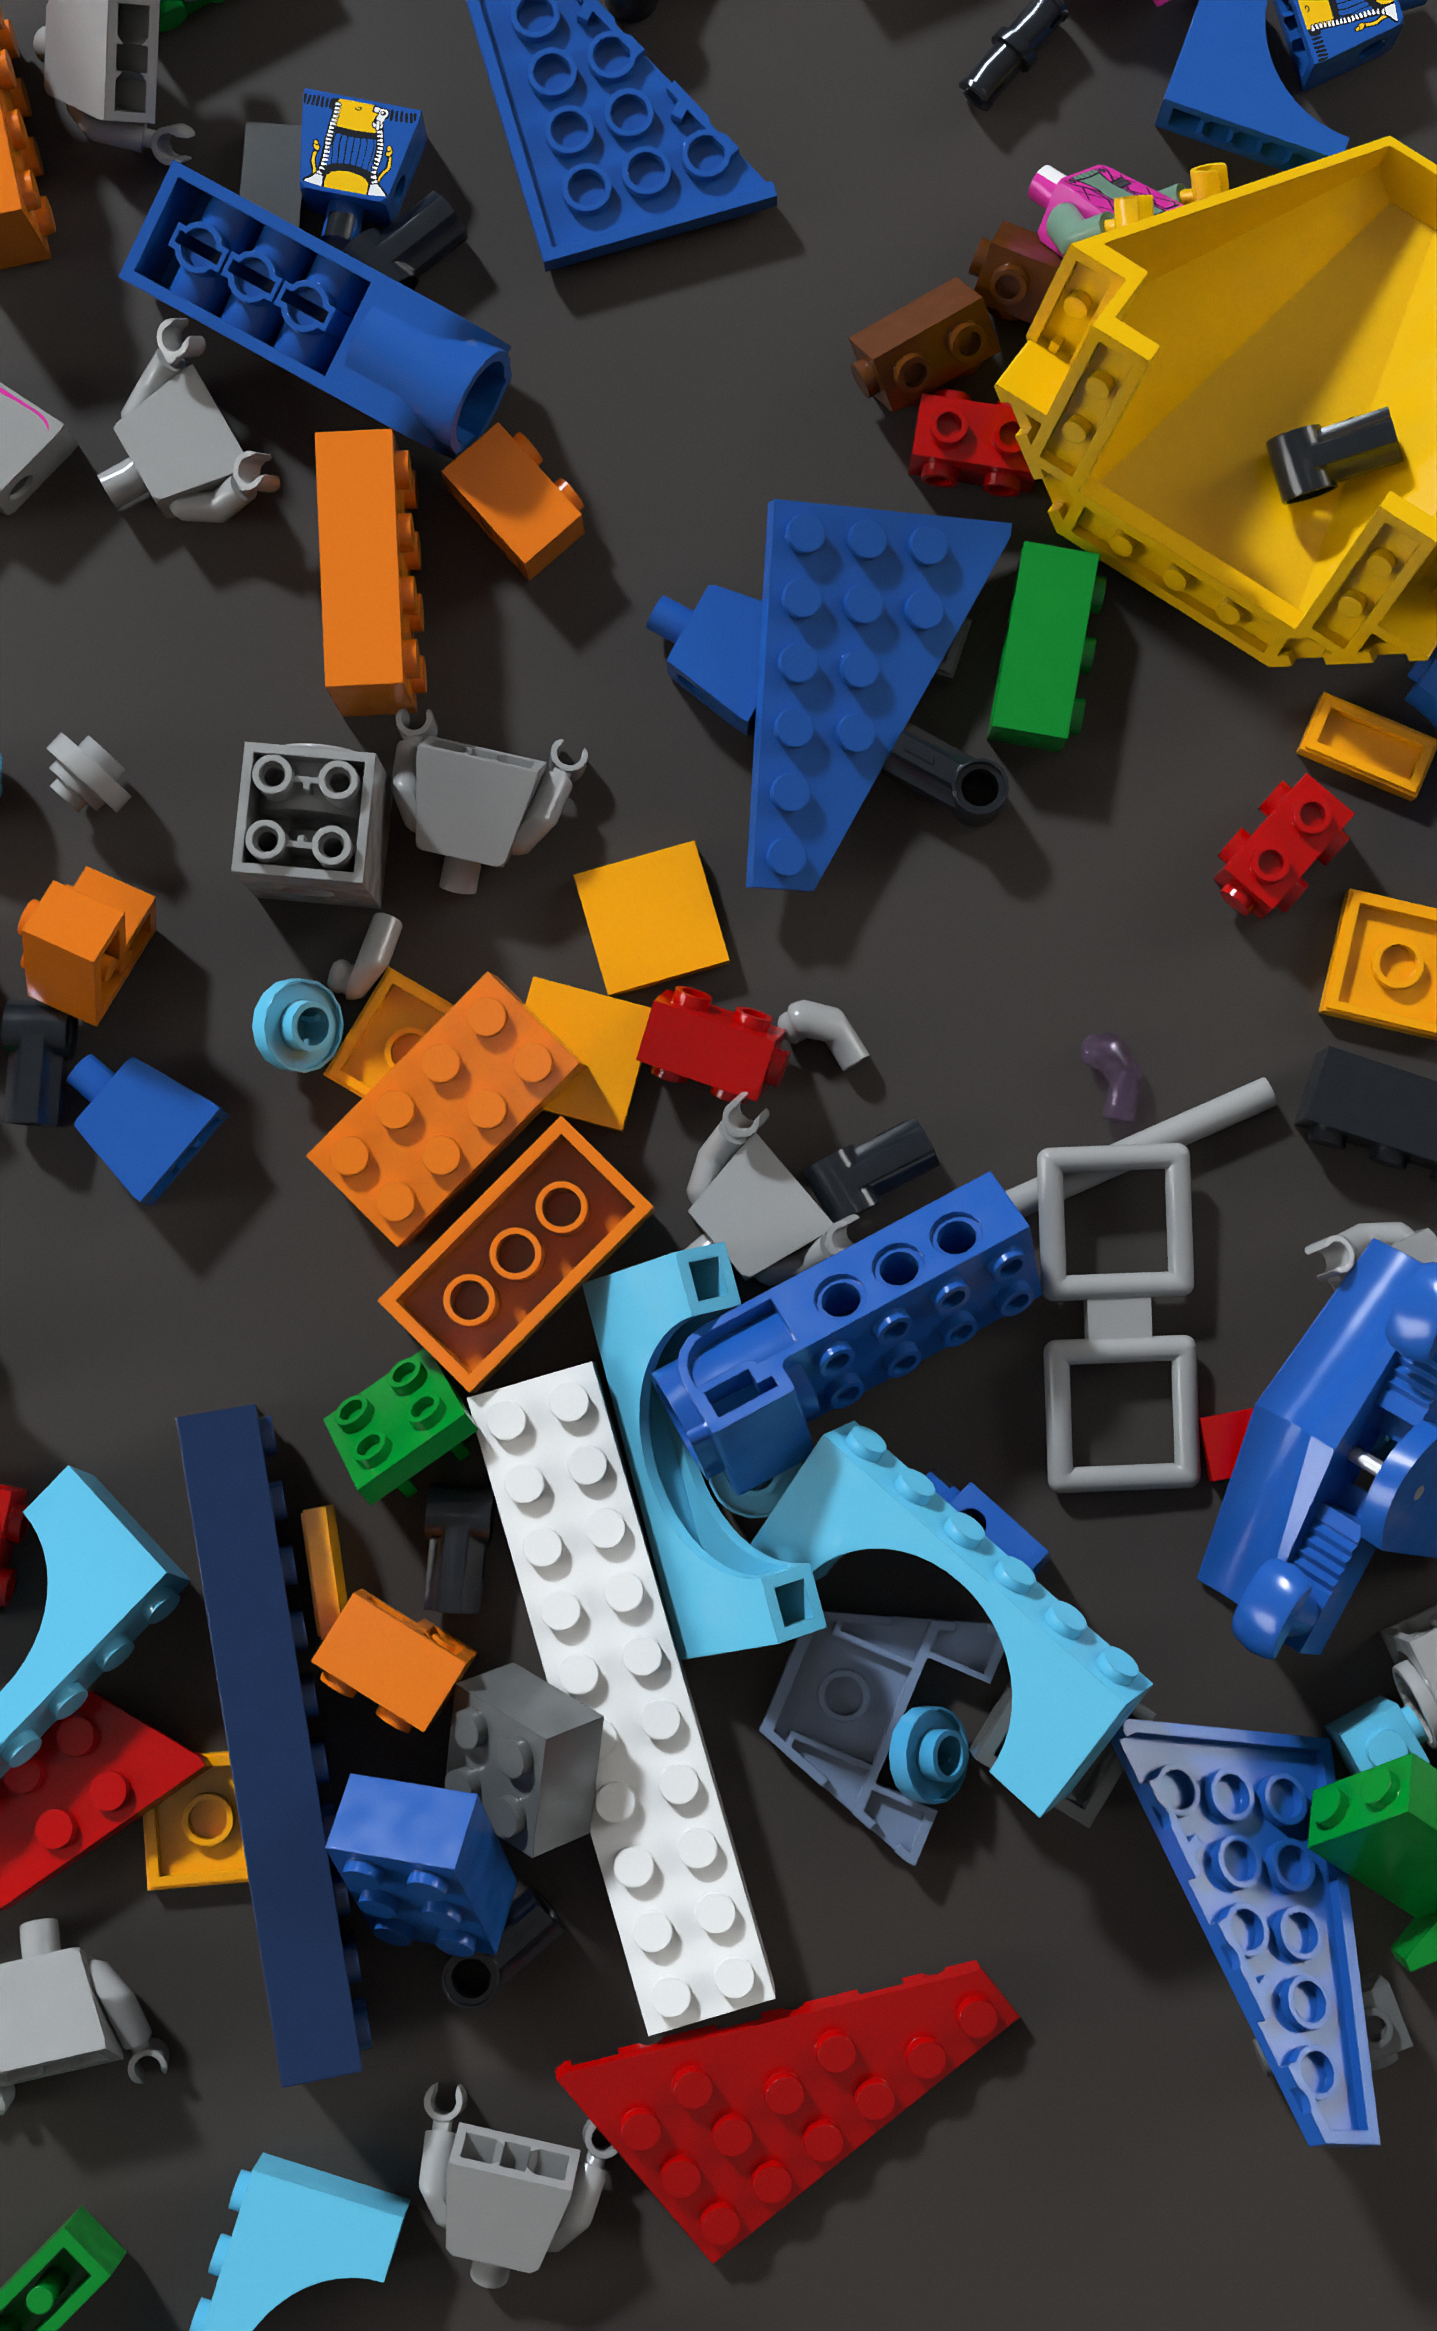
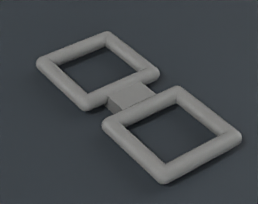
M1181 1143L1045 1148L1037 1156L1041 1290L1043 1296L1049 1301L1083 1300L1085 1339L1052 1340L1045 1345L1043 1351L1049 1487L1057 1493L1192 1488L1199 1483L1201 1478L1196 1343L1188 1335L1152 1336L1151 1298L1186 1296L1194 1288L1190 1152ZM1165 1169L1168 1271L1066 1275L1063 1173ZM1171 1361L1174 1463L1073 1467L1070 1365Z

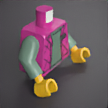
M1219 162L1194 167L1190 170L1192 188L1187 189L1184 184L1178 183L1159 191L1104 165H1096L1066 176L1050 165H1045L1036 173L1028 190L1029 200L1046 209L1038 230L1039 240L1063 258L1069 245L1228 191L1227 165Z

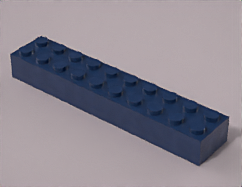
M252 1404L176 1417L281 2087L285 2088L362 2072L360 2051L373 2049L365 1996L352 1998L350 1984L362 1982L355 1932L341 1933L339 1917L351 1915L348 1888L337 1868H331L329 1854L325 1849L336 1814L334 1802L321 1803L318 1784L328 1783L330 1778L323 1736L310 1739L307 1718L319 1716L313 1672L300 1674L297 1652L309 1650L303 1608L289 1609L286 1587L298 1585L293 1546L292 1544L279 1546L276 1521L287 1520L288 1515L282 1480L269 1482L265 1456L278 1454L272 1416L259 1417L257 1405Z

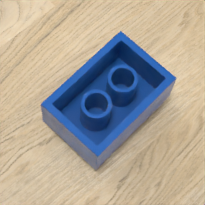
M350 1773L325 1849L373 1934L378 1939L396 1946H409L412 1940L435 1944L443 1952L458 1957H471L474 1951L496 1955L518 1881L479 1795Z

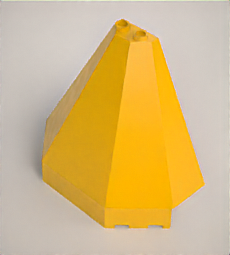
M1387 136L1070 244L1026 334L1027 343L994 385L1000 402H1008L1011 405L1021 429L1015 437L1033 479L1043 480L1053 504L1047 512L1056 532L1086 552L1100 554L1099 560L1268 667L1293 666L1297 658L1319 657L1324 658L1326 665L1374 663L1378 655L1406 654L1409 661H1427L1437 646V165L1395 138ZM1388 406L1403 462L1339 482L1336 489L1321 496L1294 504H1282L1266 447L1268 440L1300 427L1320 424L1323 428Z

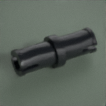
M1031 0L1009 27H1000L992 36L993 46L971 72L959 82V88L963 89V95L980 110L989 111L994 101L1020 71L1028 72L1036 63L1037 57L1035 53L1056 28L1069 17L1070 13L1066 10V4L1062 0Z

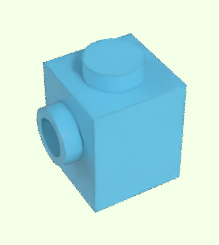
M1380 1695L1324 1726L1351 1776L1410 1753H1414L1427 1763H1430L1420 1745L1428 1740V1736L1414 1711L1408 1705L1400 1709L1397 1703Z

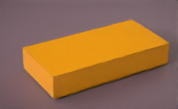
M1323 692L1318 699L1296 754L1412 802L1418 796L1436 753L1437 739Z
M334 1504L304 1509L303 1513H301L317 1636L321 1637V1640L326 1638L348 1602Z

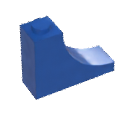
M1199 0L1154 126L1283 171L1345 151L1350 137L1335 132L1309 115L1294 100L1279 78L1267 44L1265 29L1267 0Z

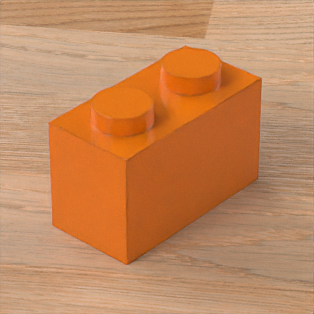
M497 422L441 472L447 491L525 578L530 581L585 533L583 518L580 513L585 506L578 494L564 479L559 478L553 483L540 469L539 465L543 462L541 455L521 432L512 437Z

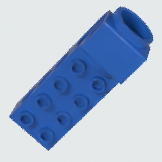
M175 160L170 165L118 276L384 425L455 460L458 453L464 452L484 434L500 405L512 377L510 357L508 356L512 346Z
M989 1171L702 1325L693 1332L681 1347L678 1359L650 1373V1376L672 1423L706 1480L723 1472L736 1495L746 1493L808 1458L814 1449L807 1423L834 1408L841 1409L852 1405L865 1391L891 1377L899 1378L907 1375L922 1360L942 1349L964 1344L975 1335L977 1330L999 1318L1014 1316L1024 1311L1034 1299L1042 1296L1030 1226L994 1175Z

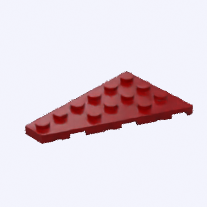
M972 1960L948 1966L938 1974L927 1975L920 1973L901 1978L902 1984L859 1994L858 1990L855 1989L806 2001L797 2009L787 2010L778 2008L760 2013L761 2019L717 2029L716 2024L665 2036L655 2044L644 2045L636 2043L618 2048L619 2054L572 2065L571 2060H568L555 2069L559 2084L710 2262L714 2264L1020 2018V2016L978 1961Z

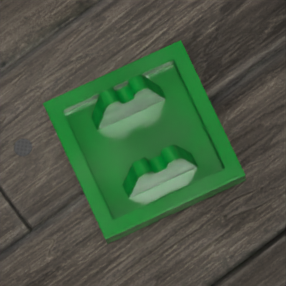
M425 1348L412 1357L398 1362L388 1374L358 1395L347 1398L339 1405L337 1410L323 1419L357 1491L370 1506L396 1488L407 1498L413 1496L418 1492V1489L410 1478L449 1450L460 1461L468 1457L471 1452L463 1441L479 1430L444 1367Z

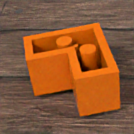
M88 866L85 867L74 886L69 884L63 885L53 880L40 901L32 899L27 904L18 924L17 932L22 936L23 954L20 965L25 969L27 996L97 1027L156 931V897Z
M360 1589L352 1594L311 1662L324 1670L319 1678L326 1685L349 1698H353L357 1691L380 1705L375 1712L378 1717L394 1728L410 1733L413 1726L425 1732L439 1717L455 1691V1684L461 1681L478 1651L424 1618L417 1623L366 1590Z

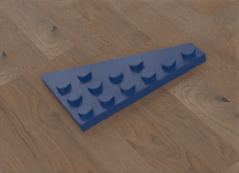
M465 0L545 272L777 206V193L774 184L771 181L767 183L740 155L739 147L725 133L717 131L710 123L709 116L675 80L671 82L645 55V49L632 35L624 33L616 25L615 18L598 0Z
M780 499L768 502L746 888L802 892L815 890L901 732L904 730L1009 541L1012 523Z
M1127 1718L1110 1741L1308 2146L1366 2148L1381 2145L1348 1875L1307 1848L1313 1790L1336 1782L1331 1738Z

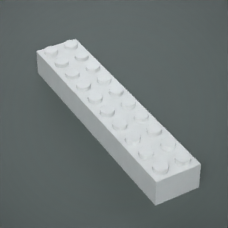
M591 1361L468 1397V1405L472 1419L479 1429L476 1433L547 1682L604 1716L590 1833L648 2036L776 1999L773 1976L682 1660L679 1659L665 1601L596 1362Z

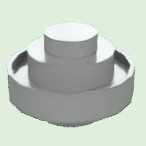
M61 732L46 748L57 758L49 767L58 776L50 787L76 811L79 812L87 803L95 811H98L106 803L117 813L132 797L116 782L127 770L89 735L77 746Z

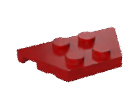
M89 1691L87 1699L78 1710L64 1719L57 1720L40 1737L42 1744L28 1761L18 1767H11L0 1779V1910H8L213 1767L210 1760L201 1753L193 1752L165 1735L166 1732L148 1721L138 1719L128 1713L123 1706L103 1694Z

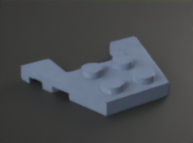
M823 1610L827 1628L796 1638L760 1724L759 1731L819 1785L827 1789L845 1805L865 1826L873 1830L891 1846L902 1859L912 1865H916L938 1810L932 1805L911 1801L905 1798L901 1792L876 1782L888 1754L893 1731L901 1716L905 1713L928 1658L991 1684L1004 1652L1002 1642L993 1623Z

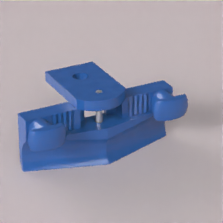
M1373 1238L1255 1403L1197 1576V1580L1238 1604L1232 1619L1231 1629L1233 1634L1250 1653L1265 1659H1275L1283 1643L1300 1654L1321 1655L1376 1548L1388 1552L1437 1558V1263H1423L1376 1238ZM1381 1433L1398 1442L1384 1462L1370 1454ZM1362 1469L1375 1476L1369 1491L1355 1483Z

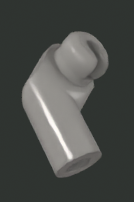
M374 914L355 964L344 959H339L333 963L327 980L329 990L336 994H345L346 1000L364 997L389 966L403 927L401 921L389 914Z
M800 1000L791 1003L788 1006V1011L782 1013L778 1018L777 1026L786 1030L784 1035L786 1041L793 1044L806 1038L824 1041L843 1072L870 1056L845 1014L836 1007L808 1000Z

